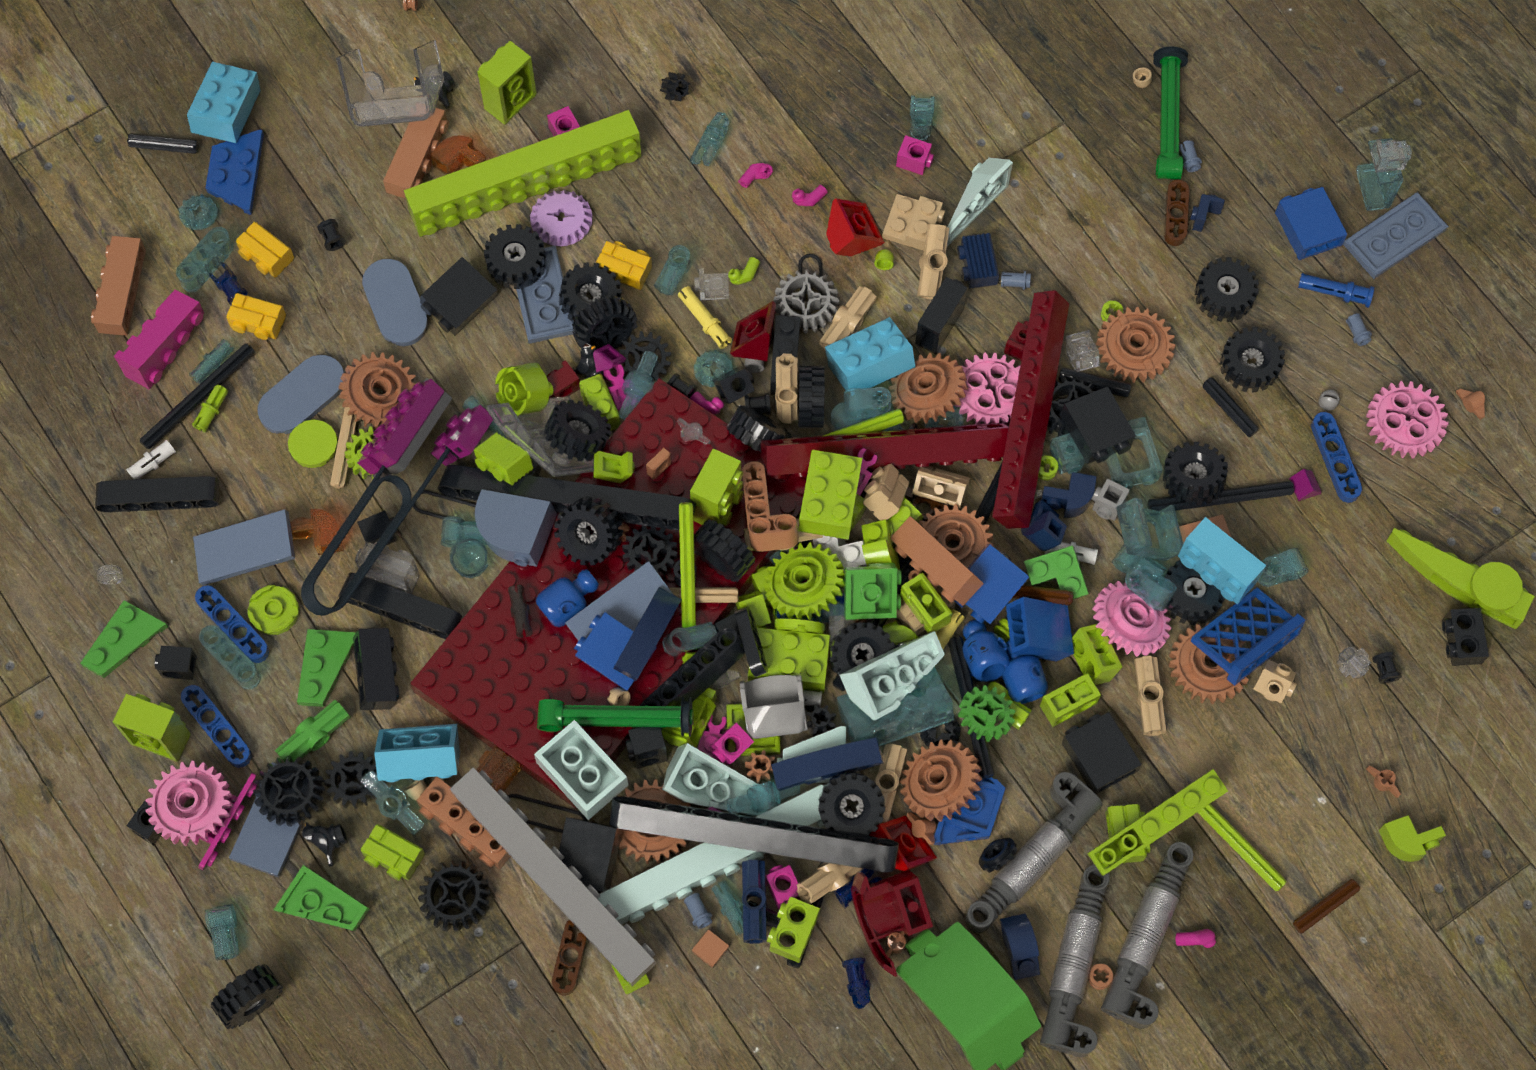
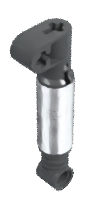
M1062 772L1055 777L1050 787V795L1063 809L1054 819H1049L1039 828L1033 837L1023 845L1024 847H1021L1014 855V859L1010 860L1007 866H1004L994 876L990 889H987L985 894H982L981 898L969 907L965 917L966 926L974 933L987 931L990 925L998 918V915L1007 908V905L1020 900L1044 872L1050 868L1054 861H1057L1056 859L1073 842V836L1102 807L1100 798L1075 775L1069 772ZM1065 785L1068 786L1069 789H1065L1064 791L1060 789V787H1064ZM1076 790L1078 794L1069 801L1067 799L1068 795H1071ZM975 912L983 913L986 916V921L977 922L973 918V914Z
M1176 842L1169 847L1164 854L1154 882L1149 883L1128 932L1129 934H1127L1128 937H1126L1117 959L1118 968L1100 1008L1107 1015L1139 1029L1148 1028L1158 1017L1159 1011L1155 1002L1138 994L1137 991L1143 977L1148 976L1159 951L1158 948H1160L1162 939L1179 902V887H1181L1184 876L1193 861V850L1183 842ZM1172 853L1182 854L1185 861L1183 863L1175 862L1172 858ZM1134 1000L1138 1003L1135 1008L1136 1011L1131 1017L1127 1014ZM1142 1008L1146 1009L1147 1016L1144 1019L1140 1018L1141 1013L1139 1011Z
M1095 864L1085 869L1080 879L1079 892L1077 894L1079 898H1076L1077 904L1068 914L1058 961L1055 965V973H1053L1049 989L1051 1000L1040 1040V1045L1076 1057L1088 1056L1097 1045L1096 1033L1091 1028L1073 1023L1077 1005L1082 1003L1083 994H1085V986L1088 981V974L1102 924V917L1100 916L1101 903L1104 901L1102 897L1105 896L1110 879L1109 873L1102 876ZM1097 875L1101 879V885H1092L1088 880V876ZM1073 1030L1075 1031V1041L1072 1047H1068L1070 1031ZM1081 1036H1084L1085 1042L1089 1043L1084 1048H1081L1080 1042L1077 1041Z

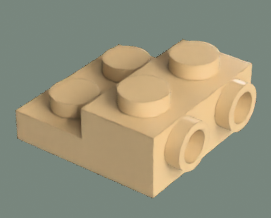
M897 194L882 238L924 251L927 225L942 224L946 212V210H942L943 202L920 196L919 200Z

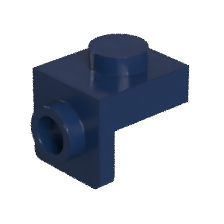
M1202 194L1198 207L1193 206L1190 217V220L1194 221L1192 230L1202 232L1207 212L1221 214L1225 200L1216 195Z

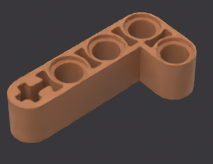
M759 462L745 464L742 472L751 548L763 552L794 547L799 541L796 518L790 514L770 516L764 465Z

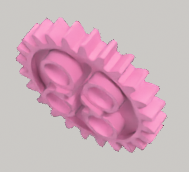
M985 352L983 359H979L977 355H974L973 363L968 359L965 360L962 368L967 378L966 384L968 389L964 390L966 397L959 398L961 406L954 405V407H961L959 415L968 414L967 422L974 418L976 419L975 424H980V422H984V424L1002 422L1008 426L1020 366L1014 368V359L1007 363L1005 362L1006 355H1003L1001 359H997V354L994 353L992 358H988ZM992 374H999L1002 378H994ZM976 382L980 386L974 387L971 386L969 383ZM1003 394H1008V395H1010L1012 398H1011V399H1005L1004 397H1002V395H1003ZM984 402L989 404L990 406L982 407L980 406V403Z
M1402 381L1399 382L1397 388L1393 383H1390L1387 389L1382 387L1379 394L1376 393L1374 395L1373 401L1368 406L1370 410H1368L1366 417L1370 419L1366 426L1374 427L1369 435L1378 436L1375 443L1383 442V451L1389 447L1392 448L1391 455L1400 451L1401 458H1404L1409 453L1413 459L1417 455V451L1422 457L1426 454L1427 450L1432 452L1435 445L1439 446L1441 443V438L1446 434L1444 429L1448 426V422L1444 421L1448 413L1440 412L1445 405L1436 403L1439 396H1429L1432 391L1431 389L1423 392L1422 384L1417 389L1414 388L1412 381H1410L1407 387L1404 386ZM1395 402L1401 403L1404 407L1397 406ZM1418 412H1424L1427 417L1421 416ZM1387 422L1394 424L1396 428H1391ZM1410 432L1417 433L1419 437L1412 436Z

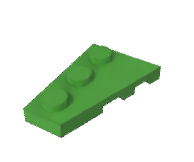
M124 600L80 664L100 677L105 678L129 659L128 656L139 647L143 648L150 642L149 639L159 631L163 632L168 628V625Z
M307 630L297 698L298 705L325 706L338 680L337 677L349 658V653L354 645L353 637L356 632Z
M303 865L279 900L274 911L356 931L370 908Z

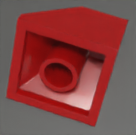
M838 198L833 200L826 236L830 242L831 250L836 255L851 257L885 243L866 203Z
M906 815L879 824L877 826L878 829L869 834V836L891 839L899 843L896 869L907 871L932 862L937 858L924 838H917L913 835L912 823Z

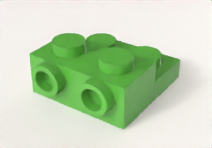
M894 563L868 564V567H845L844 617L846 620L897 618V609L901 608L900 594H897V585H901V571L897 569Z

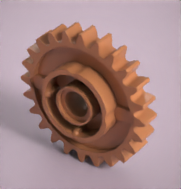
M1127 307L1124 314L1117 310L1115 316L1110 314L1108 322H1103L1102 329H1099L1097 335L1100 338L1097 339L1096 345L1101 346L1098 348L1097 354L1103 355L1100 360L1101 363H1108L1107 371L1115 370L1114 377L1122 374L1123 381L1127 377H1131L1133 383L1139 377L1144 383L1147 376L1154 380L1156 373L1162 375L1164 368H1168L1169 360H1172L1174 356L1172 351L1176 347L1175 344L1171 343L1175 336L1168 335L1171 327H1163L1165 319L1159 321L1156 319L1158 313L1150 316L1149 309L1141 313L1139 307H1136L1134 312H1131L1130 308ZM1130 342H1137L1141 347H1134Z
M372 352L369 359L364 354H362L360 361L353 359L352 366L347 365L346 373H343L340 378L344 382H340L338 386L339 389L343 390L340 392L339 398L346 399L342 407L350 408L347 415L355 414V422L363 420L364 427L372 423L374 430H376L379 424H384L387 420L385 418L387 412L398 404L397 398L400 393L406 388L408 390L412 389L416 384L412 383L415 375L407 374L410 367L402 368L403 360L395 363L394 355L386 359L384 352L381 353L379 358ZM373 388H381L384 394H377Z
M931 353L928 354L927 358L919 355L918 361H915V368L897 375V378H891L892 386L888 388L891 393L889 398L894 410L900 409L907 421L913 417L915 423H918L922 418L925 424L929 421V418H933L937 422L939 415L946 418L947 411L954 413L953 406H961L959 398H965L964 390L968 389L966 384L967 378L962 366L958 365L956 359L951 361L949 355L943 359L941 353H938L935 358L932 357Z
M957 504L954 505L952 510H949L948 506L944 505L943 512L934 508V516L926 513L927 522L919 521V524L967 568L987 544H991L994 547V544L989 542L993 540V534L987 533L990 530V525H983V516L976 518V510L970 514L967 513V506L961 511L958 510ZM951 540H956L960 543L956 548H950L946 544Z
M1196 624L1194 631L1187 628L1186 636L1180 634L1178 637L1179 642H1174L1172 648L1175 651H1171L1169 657L1174 659L1168 664V667L1174 668L1170 676L1178 677L1175 686L1183 685L1182 693L1190 691L1192 700L1199 696L1201 703L1206 698H1209L1211 704L1215 703L1216 698L1224 703L1226 695L1233 699L1235 691L1240 693L1243 689L1242 685H1246L1249 679L1245 677L1234 686L1227 680L1229 674L1217 663H1215L1216 667H1209L1205 664L1204 660L1212 659L1191 642L1192 636L1202 629L1199 624ZM1227 627L1223 632H1229V627ZM1202 638L1207 644L1216 645L1215 638ZM1220 638L1221 646L1234 647L1232 639ZM1245 641L1238 642L1240 648L1243 647ZM1222 653V657L1229 663L1235 660L1234 654Z
M941 739L938 746L930 742L929 749L926 750L923 746L921 747L920 755L913 753L915 760L913 762L907 761L906 764L909 766V769L902 771L906 778L900 780V783L905 787L900 792L905 796L903 801L920 818L926 817L929 821H932L935 817L939 822H942L944 815L951 820L953 812L961 815V807L970 808L968 800H976L973 792L981 789L976 783L982 780V777L978 774L982 769L977 764L978 759L969 748H965L960 742L956 745L952 740L946 744Z
M656 779L652 786H649L647 780H644L643 787H639L638 784L634 783V791H630L627 788L624 789L626 797L691 807L690 803H682L683 801L662 790L663 785L662 787L658 786ZM623 830L619 850L627 848L626 856L629 857L635 854L636 862L641 857H645L646 864H649L651 858H654L656 863L659 864L660 857L662 856L667 861L670 860V852L679 855L678 846L686 848V842L684 839Z

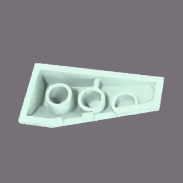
M989 157L983 164L980 162L975 166L972 171V177L948 225L947 247L1008 187L1013 165L1012 161Z
M935 631L866 661L840 674L849 699L872 720H877L896 710L901 704L902 699L916 688L915 685L920 679L927 675L945 654Z
M688 743L677 748L667 768L662 789L685 803L714 807L752 816H759L767 812L776 795Z

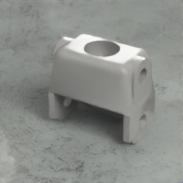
M796 673V676H765L746 683L745 680L740 681L742 707L747 734L750 738L759 739L790 735L808 730L801 673Z

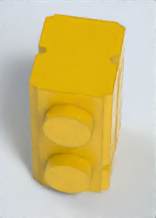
M253 222L246 232H243L236 240L239 255L246 261L250 259L254 261L256 268L264 275L269 273L275 278L294 260L291 248L257 222Z
M606 241L596 261L599 264L598 268L603 269L606 266L609 268L608 274L612 272L616 274L615 281L619 280L620 283L639 290L642 289L652 269V259L645 251L630 250L625 244L618 241L614 243Z
M239 293L235 294L232 306H230L227 313V321L232 330L238 333L251 332L262 340H267L268 338L276 340L286 318L282 305Z

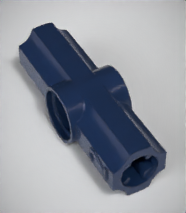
M748 860L742 862L744 943L760 944L767 942L765 861ZM755 896L760 898L762 902L757 907H751L747 903L748 899Z

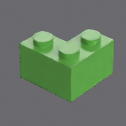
M1073 545L1024 561L1032 586L1057 579L1060 590L1073 592V600L1090 594Z

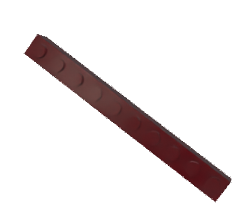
M1056 290L1036 292L1033 296L992 515L995 520L1007 529L1029 528L1070 304Z
M1001 422L761 441V464L764 465L765 474L769 478L780 479L784 478L785 474H794L796 477L807 476L812 450L857 457L860 449L864 448L866 449L863 454L865 461H870L874 454L877 455L875 464L868 466L867 470L874 471L878 467H885L887 464H892L896 469H904L906 465L915 464L916 467H928L930 463L938 462L940 465H953L954 461L977 463L978 459L996 462L1001 461V457L1004 456L1009 427Z

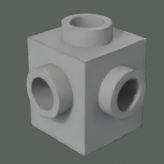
M1107 478L1103 487L1098 486L1092 497V500L1095 501L1092 510L1103 519L1115 521L1118 514L1124 515L1130 503L1126 500L1130 490Z

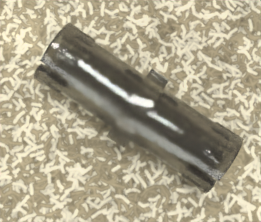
M517 585L518 593L515 592V586H510L508 588L511 602L510 612L511 617L514 619L516 636L523 638V629L525 630L526 637L531 636L533 630L529 618L530 608L526 603L524 586Z

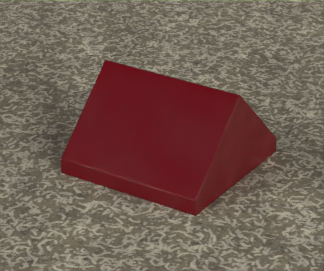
M774 301L737 322L730 351L733 357L768 361L775 325L776 303Z

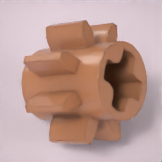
M764 750L760 755H755L752 752V761L745 762V767L751 769L747 773V778L754 777L757 784L765 779L767 782H771L770 773H773L771 764L775 762V757L768 758L765 756ZM756 765L765 766V771H762L760 768L756 770Z

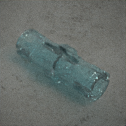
M222 339L209 354L206 353L203 356V360L189 373V376L194 377L193 380L201 384L234 351V348L232 346L229 347L231 344Z
M722 881L718 883L720 888L715 885L711 890L722 907L720 910L722 915L727 916L735 931V935L738 936L743 934L739 925L740 923L743 928L741 904L738 900H735L727 882Z

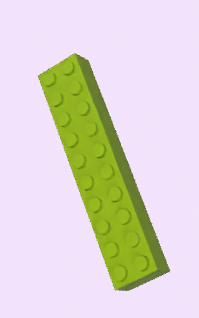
M629 110L405 189L404 194L409 213L419 237L432 235L437 230L454 227L462 221L479 218L484 213L501 210L504 206L512 203H521L534 195H543L559 186L565 187L573 181L590 178L595 173L612 170L615 166L623 163H632L641 157L640 134Z

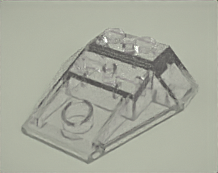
M570 396L549 398L542 413L519 416L516 415L509 403L487 405L486 410L507 439L526 451L533 461L553 477L594 472V458L589 462L585 458L582 462L577 461L576 457H573L572 460L568 459L567 454L563 453L561 455L557 453L559 449H553L550 446L551 441L547 442L545 438L547 435L544 434L545 425L555 405L560 404L561 401L567 403L568 400H572Z

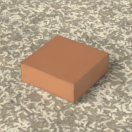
M665 448L646 464L647 475L653 480L671 465L670 453Z
M708 929L692 949V953L713 968L729 949V945Z

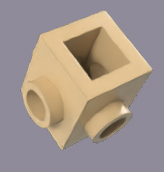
M1268 659L1253 689L1260 692L1270 701L1282 703L1285 696L1291 697L1297 683L1293 682L1296 673L1289 666L1282 663L1277 664Z

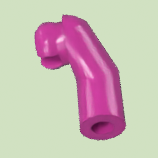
M765 163L752 164L738 182L742 187L748 188L753 180L769 178L773 173V168L770 164Z
M819 185L811 193H804L803 190L795 189L792 192L793 202L798 206L812 207L828 192L824 186Z
M699 391L695 392L690 398L713 415L720 413L719 410L724 407V403L718 397H714L710 402Z
M1202 929L1193 932L1176 933L1175 940L1177 946L1203 945L1205 948H1211L1216 944V935L1209 929Z

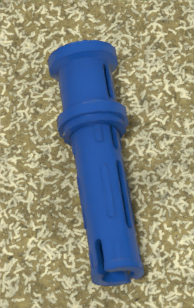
M1304 273L1301 274L1298 288L1343 298V301L1346 303L1352 301L1365 304L1367 308L1370 307L1375 288L1373 286L1369 288L1358 286L1352 281L1344 284Z

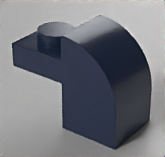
M1072 472L1068 490L1044 486L1041 500L1054 510L1064 508L1063 518L1077 517L1083 514L1091 503L1097 476Z
M1041 500L1035 503L1029 528H1021V533L1039 550L1047 551L1061 544L1067 525L1059 519V514Z
M1026 913L1000 919L1003 943L1009 953L1014 980L1040 975L1038 945L1034 930Z

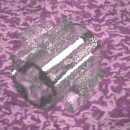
M1355 646L1345 648L1340 653L1339 660L1337 661L1340 666V672L1345 677L1351 675L1352 678L1362 677L1367 673L1369 664H1371L1368 659L1369 655L1363 648L1359 650Z

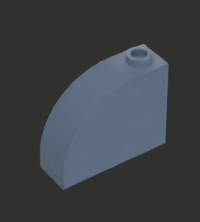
M482 489L475 507V521L479 532L489 548L497 556L514 562L519 566L538 565L557 516L551 502Z

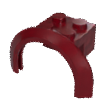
M910 870L869 885L867 876L859 871L855 874L851 888L858 922L878 964L885 971L896 977L897 972L894 963L884 952L878 940L894 932L904 931L910 936L933 927L919 879Z

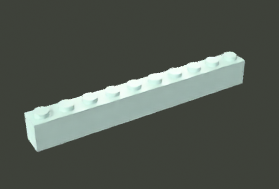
M821 784L755 818L824 829L826 827L818 811V798L822 792L823 785ZM702 843L601 893L598 900L604 907L609 904L618 913L619 916L616 920L621 925L628 921L635 923L645 917L644 913L652 909L659 911L669 905L668 901L676 897L683 899L693 893L692 889L700 885L703 888L716 882V877L724 873L726 876L734 874L740 870L739 866L742 865L743 861L761 860L765 852Z

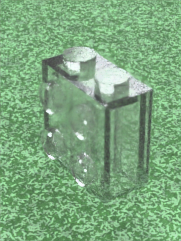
M366 542L363 549L360 548L355 558L358 569L377 542L374 544ZM386 546L365 577L412 594L420 574L415 560L410 553L403 550L396 552Z

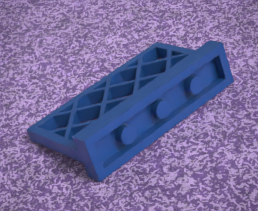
M1256 588L1246 595L1238 605L1234 604L1192 636L1191 642L1229 674L1227 680L1235 686L1299 636L1306 620L1299 614L1294 617L1291 616L1259 588ZM1257 598L1264 604V608L1253 607L1251 601ZM1235 613H1248V620L1236 619ZM1253 614L1265 615L1266 622L1254 621ZM1270 615L1279 616L1284 622L1272 623ZM1219 625H1231L1232 632L1219 631ZM1237 626L1249 627L1250 634L1237 633ZM1254 628L1267 629V635H1255ZM1213 637L1215 638L1216 645L1207 644L1202 638ZM1220 638L1232 639L1234 647L1221 646ZM1238 640L1251 641V648H1240ZM1222 653L1234 654L1235 660L1229 663L1222 657Z

